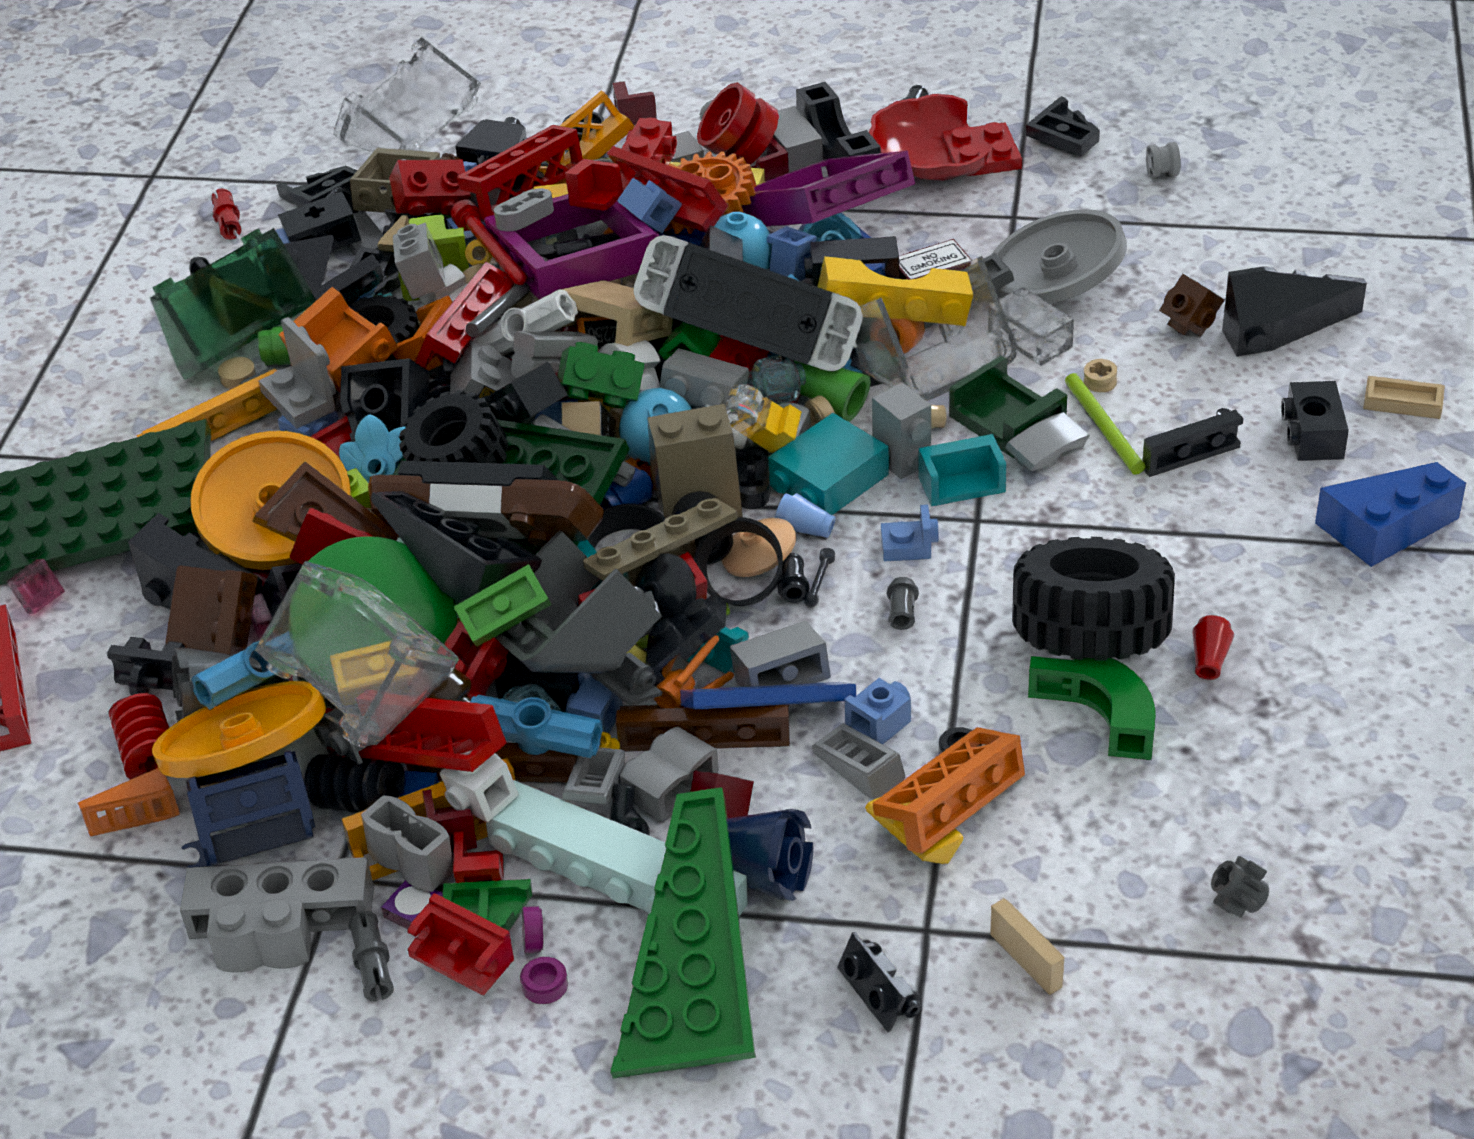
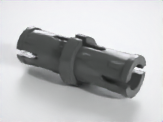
M364 911L367 926L363 927L359 912L353 915L348 922L355 949L352 951L353 963L355 968L360 970L365 998L370 1001H377L375 986L379 985L381 997L384 1000L391 996L394 991L387 967V962L390 958L387 944L381 941L377 915L373 912Z

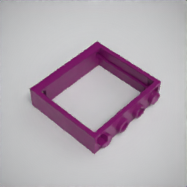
M908 150L826 159L757 184L754 187L756 194L750 197L751 204L741 205L743 213L761 220L766 227L815 223L915 185ZM826 166L828 177H823L822 167Z
M568 194L552 198L554 211L550 215L519 230L501 231L496 227L495 215L485 217L487 230L527 276L526 283H528L530 291L539 300L557 290L603 280L610 282L638 273L646 248L654 238L659 237L656 231H653L645 222L641 221L618 201L603 211L570 206ZM601 220L622 238L545 261L527 243Z

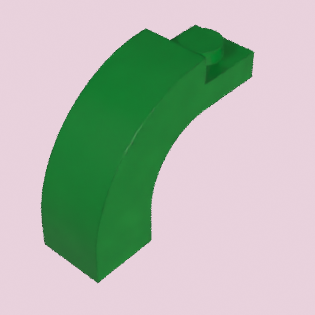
M1031 656L1028 698L1068 701L1086 705L1097 711L1108 724L1110 731L1108 756L1152 760L1156 719L1155 704L1147 685L1133 670L1113 658H1107V661H1095V658L1068 660Z

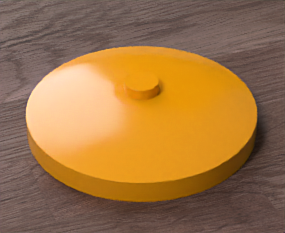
M259 432L230 442L206 461L193 484L191 511L199 536L216 555L220 552L244 568L271 570V567L297 564L298 562L289 557L295 541L254 523V515L305 461L352 497L349 477L343 463L325 444L295 432Z
M288 681L252 688L211 710L205 706L181 719L156 740L152 748V754L159 771L169 777L190 778L229 771L257 762L303 736L324 716L326 705L319 687L310 682Z

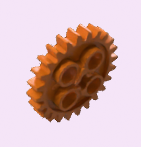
M709 151L704 158L694 154L691 161L682 158L680 161L681 165L679 166L669 164V166L709 179L728 204V208L723 215L731 212H743L741 205L751 204L750 197L756 194L754 187L757 185L750 164H746L744 158L737 159L734 153L726 157L724 151H721L716 157H713L711 151ZM671 220L664 231L666 232L673 228L675 234H678L686 228L688 234H692L695 229Z

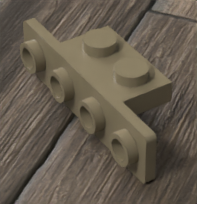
M717 498L703 500L697 506L681 514L667 517L660 524L647 530L635 532L624 541L613 546L601 548L596 554L583 560L584 568L602 581L614 569H617L635 587L643 566L657 558L659 554L669 553L680 556L689 552L694 559L696 552L695 539L738 518L737 510Z

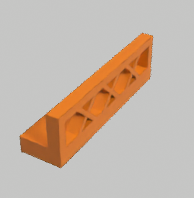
M976 727L872 803L874 815L903 822L907 850L921 854L1025 775L1020 736ZM911 802V803L908 804L907 806H906V805H901V804H903V803Z

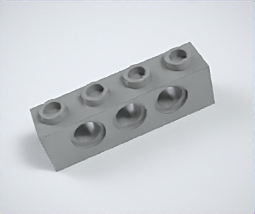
M367 857L187 868L180 913L189 939L208 938L209 911L212 907L228 902H248L257 905L263 901L275 898H293L302 901L310 932L350 930L348 925L349 919L359 912L363 927L367 926L364 911L372 912L374 884Z

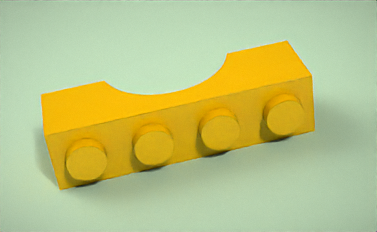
M826 256L823 259L818 283L819 288L848 297L857 302L862 314L865 316L893 319L904 318L912 321L966 326L973 299L969 276L964 271L931 268L930 272L924 277L902 280L880 275L870 270L860 260Z

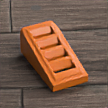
M159 768L78 802L90 837L163 821L180 815L172 787L166 776L159 771ZM105 810L106 815L98 818L97 812Z

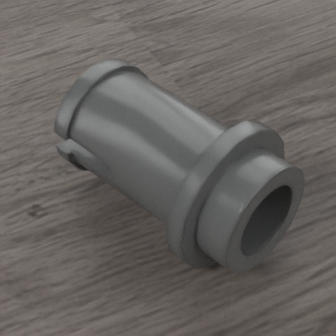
M898 577L891 582L886 591L887 597L890 600L888 622H891L890 625L895 629L905 630L911 628L915 623L914 605L919 596V589L912 579Z

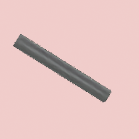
M525 282L523 285L513 286L468 323L465 328L467 334L471 337L478 336L508 309L514 306L529 293L530 287L528 283Z

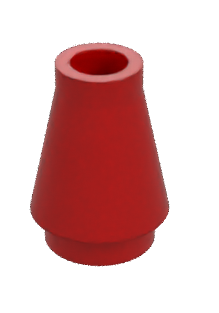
M1207 615L1200 618L1198 624L1192 629L1196 662L1195 674L1202 679L1214 680L1221 674L1222 665L1234 639V632L1227 619L1221 616Z

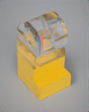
M738 384L730 389L726 404L731 427L770 453L795 440L802 411L789 404L782 408L770 399L763 397L757 388L745 384Z

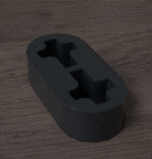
M757 447L743 448L736 452L741 507L745 509H758L765 506L770 498L768 457L766 452ZM755 465V469L747 470V466ZM756 486V490L748 491V487Z

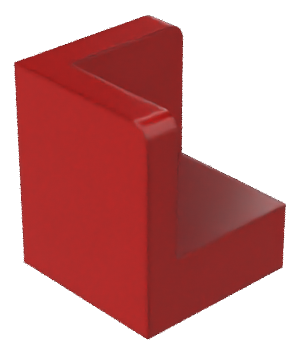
M583 159L565 173L570 206L604 211L615 204L623 193L620 166L617 163Z
M454 832L453 872L455 882L504 880L503 853L498 850L468 853L464 832Z

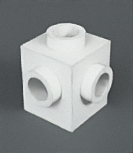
M469 751V752H466V753H463V754H464V755H468V754H469L470 752H472V751ZM495 753L473 772L445 768L440 772L447 790L445 797L449 804L455 810L471 809L472 815L487 823L519 795L507 764Z

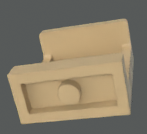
M603 280L561 289L567 291L569 296L576 302L578 311L574 321L563 327L577 324V319L605 317L617 321L615 343L630 346L643 340H655L671 334L673 318L641 306L635 299L634 288Z

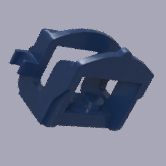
M286 751L284 755L254 762L229 771L199 778L194 776L186 780L187 795L199 840L187 843L181 848L183 850L191 847L195 848L200 855L199 861L194 865H188L187 868L209 867L314 837L312 829L316 827L295 751ZM218 783V784H215V785H211V786H207V787H204V788H200V787H202V786H206V785ZM296 809L300 811L217 835H211V833L288 811Z

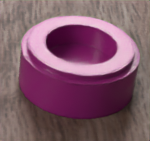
M539 906L522 907L524 954L541 953V950H543L542 909Z
M552 957L535 958L529 961L520 973L522 992L533 1003H553L559 1000L567 991L568 978L566 968L558 959Z

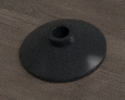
M659 554L657 558L647 562L638 575L635 587L641 588L644 593L652 591L654 600L658 604L662 616L657 622L665 618H674L684 612L687 606L696 600V584L689 565L675 554Z

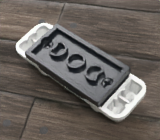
M662 235L654 238L649 243L634 284L635 299L646 309L827 371L839 370L846 365L863 317L860 306L848 297L672 236Z

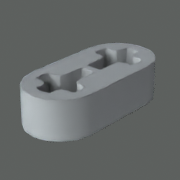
M543 188L531 189L497 205L494 208L497 229L501 231L519 230L550 215L554 211L551 191Z

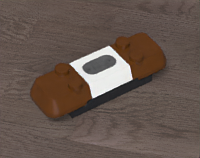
M401 461L398 471L399 475H373L370 477L368 484L370 499L373 492L403 491L445 511L444 519H454L464 523L469 521L480 526L479 535L491 538L502 536L505 538L527 539L529 544L542 548L559 530L571 541H586L602 521L604 514L603 508L584 488L571 482L558 480L545 465ZM370 500L371 511L378 518H380L382 521H384L387 525L390 526L387 520L383 517V515L379 512V510Z

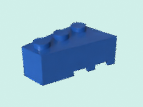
M1438 462L1321 487L1315 524L1372 567L1458 520L1466 482Z

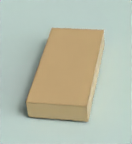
M1368 376L1363 409L1441 419L1445 385Z
M1003 898L991 905L990 935L1049 995L1061 989L1063 986L1065 957L1008 900Z

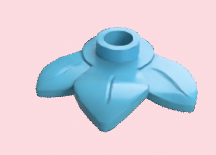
M371 414L365 416L357 426L355 441L340 445V460L345 469L349 471L356 468L368 483L373 475H393L398 463L404 458L399 447L401 443L399 436L400 432L406 428L398 427L389 432L380 419ZM381 463L380 471L375 474L376 467Z

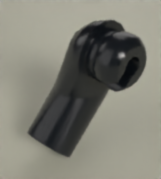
M614 783L610 820L650 836L648 824L633 808L635 785Z

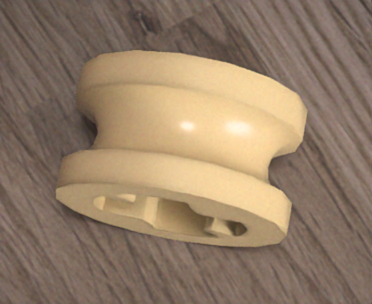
M1106 359L1091 360L1084 367V384L1089 390L1094 392L1111 391L1117 385V366L1112 361Z

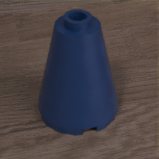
M785 809L727 818L733 870L746 875L747 888L779 900L794 901L797 899L793 893L795 890L803 891L805 889L812 869L814 853L813 842H805L804 828L812 829L810 820L805 812L796 809Z

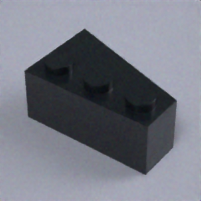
M160 513L154 516L128 541L145 600L152 605H160L169 610L171 609L176 569L180 565L226 571L227 569L253 574L220 552L214 557L197 546L199 538L190 532L183 537L167 526L169 519ZM260 577L257 578L251 624L266 610L261 596L263 584Z

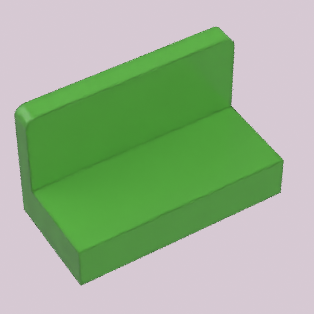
M528 564L454 606V609L471 640L478 647L552 604Z

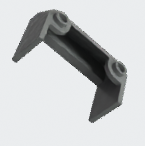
M559 530L536 554V556L542 559L540 568L534 573L552 605L494 638L532 672L599 674L605 671L612 672L617 669L623 662L625 654L662 615L617 569H614L578 606V595L588 592L600 579L584 568L583 560L587 556Z

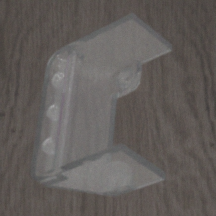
M982 256L947 269L968 273L973 291V299L966 326L939 323L944 342L905 358L882 298L860 306L863 317L854 347L860 363L868 375L889 388L903 382L923 399L929 401L949 392L950 387L957 381L962 380L999 356L1005 357L1008 360V364L1014 361L1017 355V345Z

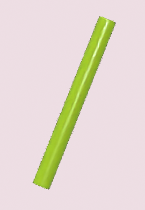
M1076 373L1069 374L1065 378V384L1132 474L1142 473L1145 469L1144 462Z

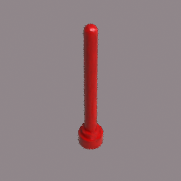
M470 200L458 201L451 210L452 221L458 228H463L464 231H471L516 285H523L527 280L526 274L481 223L479 208Z

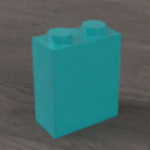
M831 413L796 437L794 441L783 446L768 457L770 486L775 491L792 496L798 493L827 511L830 515L838 512L889 475V446L834 413Z

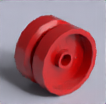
M740 83L729 84L719 92L706 109L697 132L698 143L715 155L721 151H724L726 157L734 153L737 159L744 158L746 164L751 165L765 151L773 138L779 120L778 109L761 98L756 99L755 94Z

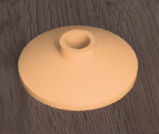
M781 518L758 520L766 525L777 537L784 561L796 543V532L793 526ZM750 532L735 533L733 535L734 544L731 552L722 559L725 569L730 574L738 577L760 575L778 566L777 555L771 544L763 537Z

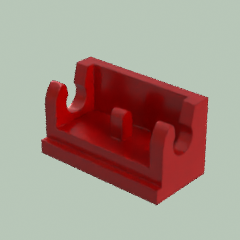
M436 893L429 898V903L415 917L407 930V933L416 937L407 949L409 957L482 996L488 992L514 961L508 930Z

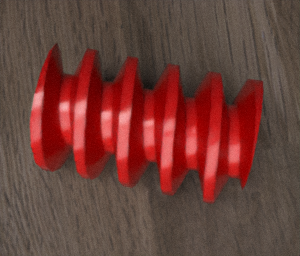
M140 693L118 700L111 706L108 714L125 775L131 780L158 768L152 754V748L156 740L169 729L161 700L155 695Z

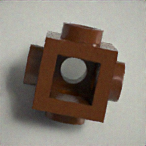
M1182 273L1175 286L1167 292L1164 303L1159 311L1170 317L1167 325L1181 334L1186 335L1191 330L1201 337L1205 330L1214 323L1216 313L1225 299Z

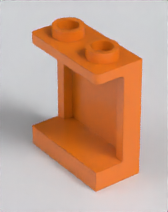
M333 287L293 321L298 327L303 326L308 332L310 339L316 345L321 344L326 350L330 360V364L326 366L328 375L332 379L335 389L340 393L341 366L382 362L399 348L387 326L382 323L375 326L347 305L342 294ZM282 331L278 335L287 348L284 332Z

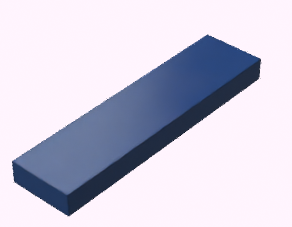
M827 682L680 690L681 705L690 709L845 701L844 699L849 695L855 697L856 684Z

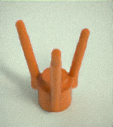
M717 635L708 640L684 670L676 669L671 671L677 656L662 668V675L665 679L656 686L662 691V696L653 698L662 709L685 708L681 705L680 690L694 689L695 680L692 674L718 643L719 637ZM727 672L701 689L720 688L732 680L734 674L733 672Z

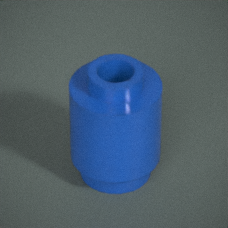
M634 467L636 471L632 481L626 487H622L612 481L600 506L604 510L620 504H644L652 498L653 483L650 476L644 470Z

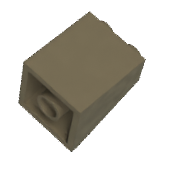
M725 404L647 417L651 479L660 513L665 518L672 516L673 508L681 497L692 492L704 491L715 495L718 500L737 510V517H743L734 436Z

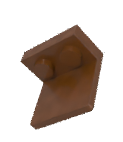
M178 566L165 643L167 644L169 641L183 643L185 648L233 655L245 650L248 645L258 576L227 569L226 571Z

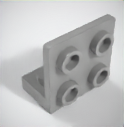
M287 317L282 319L281 323L291 366L278 370L272 375L259 380L261 393L297 429L336 411L333 400L336 389L328 375L326 366L330 364V360L324 347L321 344L316 345L310 339L308 332L303 326L298 327Z

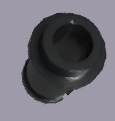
M790 553L783 561L781 579L777 585L779 595L790 603L802 601L810 589L809 581L804 577V560L796 553Z

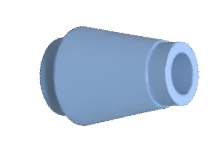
M787 493L784 494L775 514V518L788 521L793 526L795 532L822 536L824 538L830 536L836 521L835 516L830 515L827 511L798 493L794 496Z

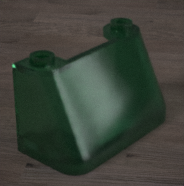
M258 228L240 238L244 245L183 280L175 283L170 277L152 288L155 295L150 297L151 304L175 366L183 380L204 371L257 339L260 331L272 330L273 327L282 324V319L287 317L291 319L304 312L314 303L310 287L274 228L264 234Z

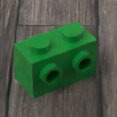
M576 342L575 347L569 346L562 351L557 377L567 392V397L588 400V396L603 399L602 404L621 409H624L629 401H638L645 363L635 361L634 354L616 350L613 351L612 355L597 352L598 346L585 342Z

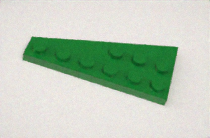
M722 787L676 795L665 841L664 859L660 874L657 875L651 913L647 917L632 979L633 988L630 1001L620 1029V1043L610 1071L613 1079L756 1058L725 796Z

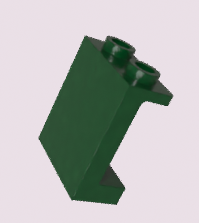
M999 356L950 387L949 417L978 436L993 434L1000 450L1014 458L1015 456L1005 448L1007 443L1027 428L1048 417L1062 412L1067 415L1068 395L1056 388L1041 397L1011 378L1007 374L1008 360L1003 356Z

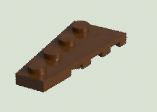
M306 461L254 515L253 519L254 523L292 541H296L308 510L313 508L322 513L330 514L336 520L359 531L367 532L373 537H382L395 541L399 538L393 528Z

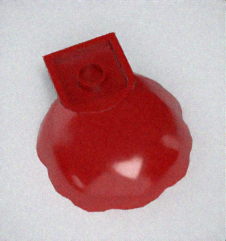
M930 94L919 98L895 101L872 115V126L869 133L881 146V153L908 150L914 178L945 181L964 175L977 176L1022 169V157L1006 122H990L981 126H968V103L963 98L947 94Z

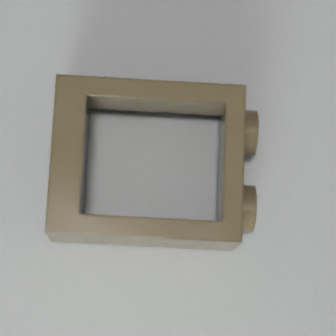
M376 148L350 179L353 210L385 213V209L396 210L389 176L397 160H440V152ZM381 186L386 187L387 190H381Z

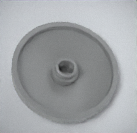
M1081 209L1048 215L1023 226L1009 235L993 251L1009 267L1014 276L1013 282L994 291V294L1001 300L1013 305L1040 306L1064 301L1090 290L1110 276L1120 265L1126 254L1127 240L1122 225L1114 216L1098 210Z

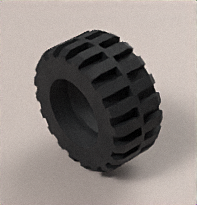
M1093 536L1091 538L1069 537L1068 540L1061 541L1059 539L1050 540L1045 545L1037 544L1030 551L1026 550L1014 565L1012 623L1025 642H1030L1032 647L1038 650L1046 649L1049 654L1056 656L1067 655L1071 659L1095 658V661H1107V658H1117L1119 660L1129 658L1133 654L1142 655L1148 653L1151 648L1156 649L1171 633L1175 573L1169 561L1162 557L1158 551L1154 549L1148 550L1145 545L1136 542L1131 544L1122 539L1114 538L1109 540Z

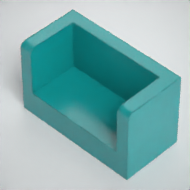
M993 434L918 448V478L931 507L1006 492L1007 464Z

